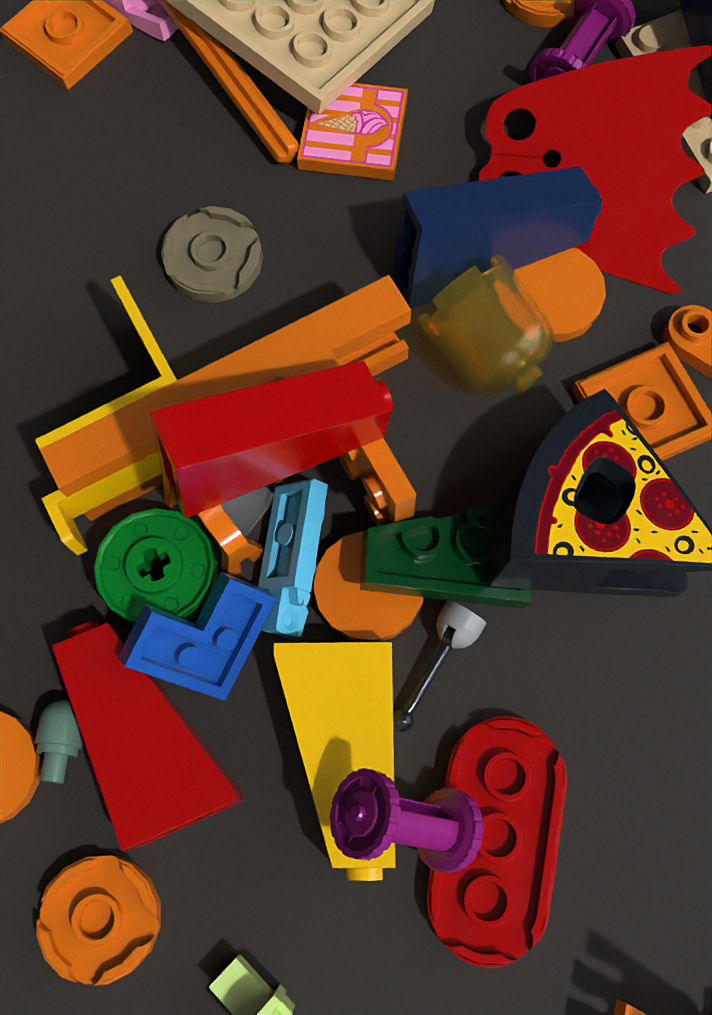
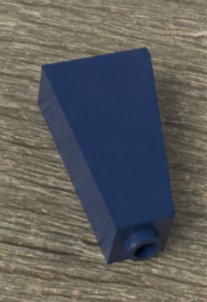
M581 166L404 192L392 274L409 307L422 306L588 242L596 218L600 215L603 200L598 189L593 186Z

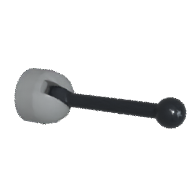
M451 600L446 601L436 622V632L441 640L440 647L403 709H398L393 713V728L396 731L406 732L412 728L414 723L413 713L451 649L470 646L478 639L487 624L478 615Z

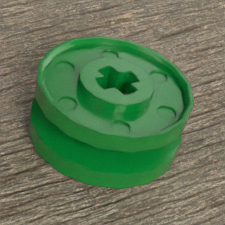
M154 508L132 513L111 528L99 545L94 572L97 590L108 607L121 620L133 627L144 604L195 623L220 575L217 554L212 548L210 540L195 521L190 518L185 519L183 514L178 511ZM163 563L165 565L163 567L164 577L155 581L153 579L155 576L154 567Z

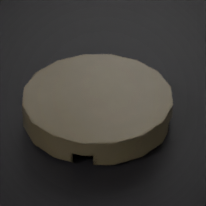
M216 206L199 208L200 213L193 214L190 217L187 214L183 215L174 222L165 234L161 250L166 274L178 292L194 301L217 303L234 299L248 290L260 274L263 260L259 236L248 218L231 208Z

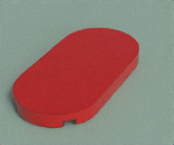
M500 716L483 721L466 731L455 744L449 757L444 788L459 789L474 798L482 814L484 828L482 844L473 862L460 872L443 873L430 869L426 890L427 912L437 937L457 958L471 965L485 968L503 967L516 961L517 958L523 956L529 949L531 950L545 932L550 913L566 796L567 772L559 750H556L554 743L548 738L549 736L537 725L517 717Z

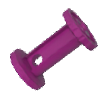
M575 0L574 15L576 16L577 23L560 48H547L536 55L529 68L531 81H538L575 69L579 71V68L591 65L605 43L618 42L621 36L626 37L633 28L636 12L632 1Z
M362 768L350 773L339 785L330 811V828L332 837L335 840L334 843L342 851V854L353 859L366 861L372 858L375 859L382 855L383 851L387 850L391 843L416 847L421 860L430 869L443 873H455L456 871L464 870L468 864L473 862L482 844L484 830L480 808L477 807L476 801L468 793L459 789L445 787L432 792L423 802L400 798L391 778L377 770Z

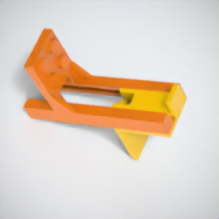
M119 275L110 279L160 377L35 439L59 489L41 499L63 544L77 556L88 551L74 522V518L84 514L92 521L163 485V472L161 470L162 467L150 412L167 406L359 361H365L374 377L408 359L409 347L404 339L401 341L398 339L394 331L410 323L411 309L390 275H387L176 380L122 277ZM384 438L338 456L351 480L358 477L361 479L368 494L363 497L364 503L378 526L384 523L391 524L414 519L417 494Z

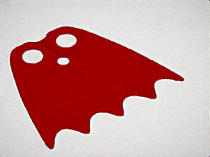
M712 45L660 51L597 63L579 68V71L575 69L528 83L502 95L493 102L488 111L485 135L491 144L492 150L488 164L479 173L478 181L499 178L501 174L507 171H515L523 175L581 166L593 186L598 189L603 201L600 215L596 218L589 241L573 248L581 250L594 260L599 270L666 293L679 294L681 292L680 287L662 268L661 256L665 249L692 238L696 233L694 228L676 213L672 205V197L681 185L704 174L703 166L686 155L682 149L681 138L684 131L690 125L712 113V105L690 90L687 82L690 71L698 63L712 55ZM522 108L533 114L536 126L530 137L517 141L506 135L503 123L505 117L511 111ZM549 150L558 151L561 155V161L556 167L550 168L543 163V156Z

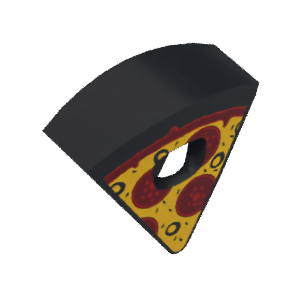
M603 389L585 398L557 422L508 491L493 530L489 558V586L591 594L677 597L685 592L688 587V577L685 572L712 571V529L616 400L606 389Z

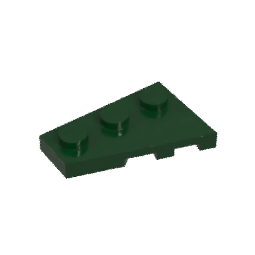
M483 506L466 509L463 514L437 519L429 516L367 528L362 536L360 590L524 609L532 603V590L489 586L491 540L501 507L486 509Z

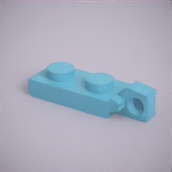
M314 478L278 485V487H275L258 587L270 592L277 598L262 631L286 638L302 636L308 615L306 605L311 597L309 592H311L313 576L316 571V557L321 525L325 514L324 507L328 484Z

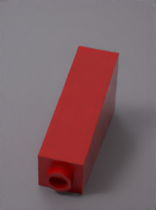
M359 361L163 407L150 412V418L161 467L186 519L384 438L389 418L393 411V401L384 381L380 378L374 380L365 361Z
M92 621L74 627L68 631V639L52 645L121 851L142 847L245 801L241 788L156 677L124 667L117 658L127 640L120 631L108 623L101 625L99 621Z

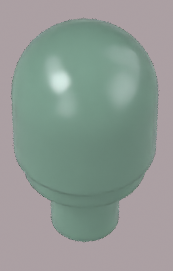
M61 699L54 701L46 706L40 715L34 744L37 745L36 753L44 755L39 779L41 782L63 784L68 758H77L79 750H82L84 739L70 700Z

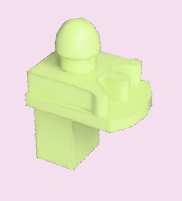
M241 954L209 986L211 991L233 1015L293 1014L295 1004L285 994L286 989L280 984L273 991Z

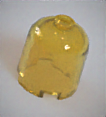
M496 255L490 261V264L493 266L492 269L482 274L476 266H473L437 294L432 301L438 310L431 318L427 314L420 315L417 319L418 326L473 391L489 395L499 394L513 387L520 394L544 375L539 366L551 352L554 343V331L548 318L503 256Z

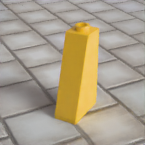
M392 642L274 643V659L332 868H346V880H383V868H395V843H391L389 848L384 850L383 854L375 859L372 858L366 861L349 858L342 854V851L334 843L335 840L332 837L330 828V811L339 785L353 771H358V769L362 768L377 770L385 773L394 782Z

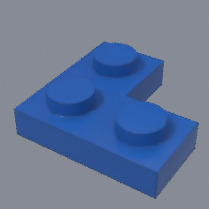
M221 571L196 623L144 604L117 658L124 667L225 701L277 598L262 588Z

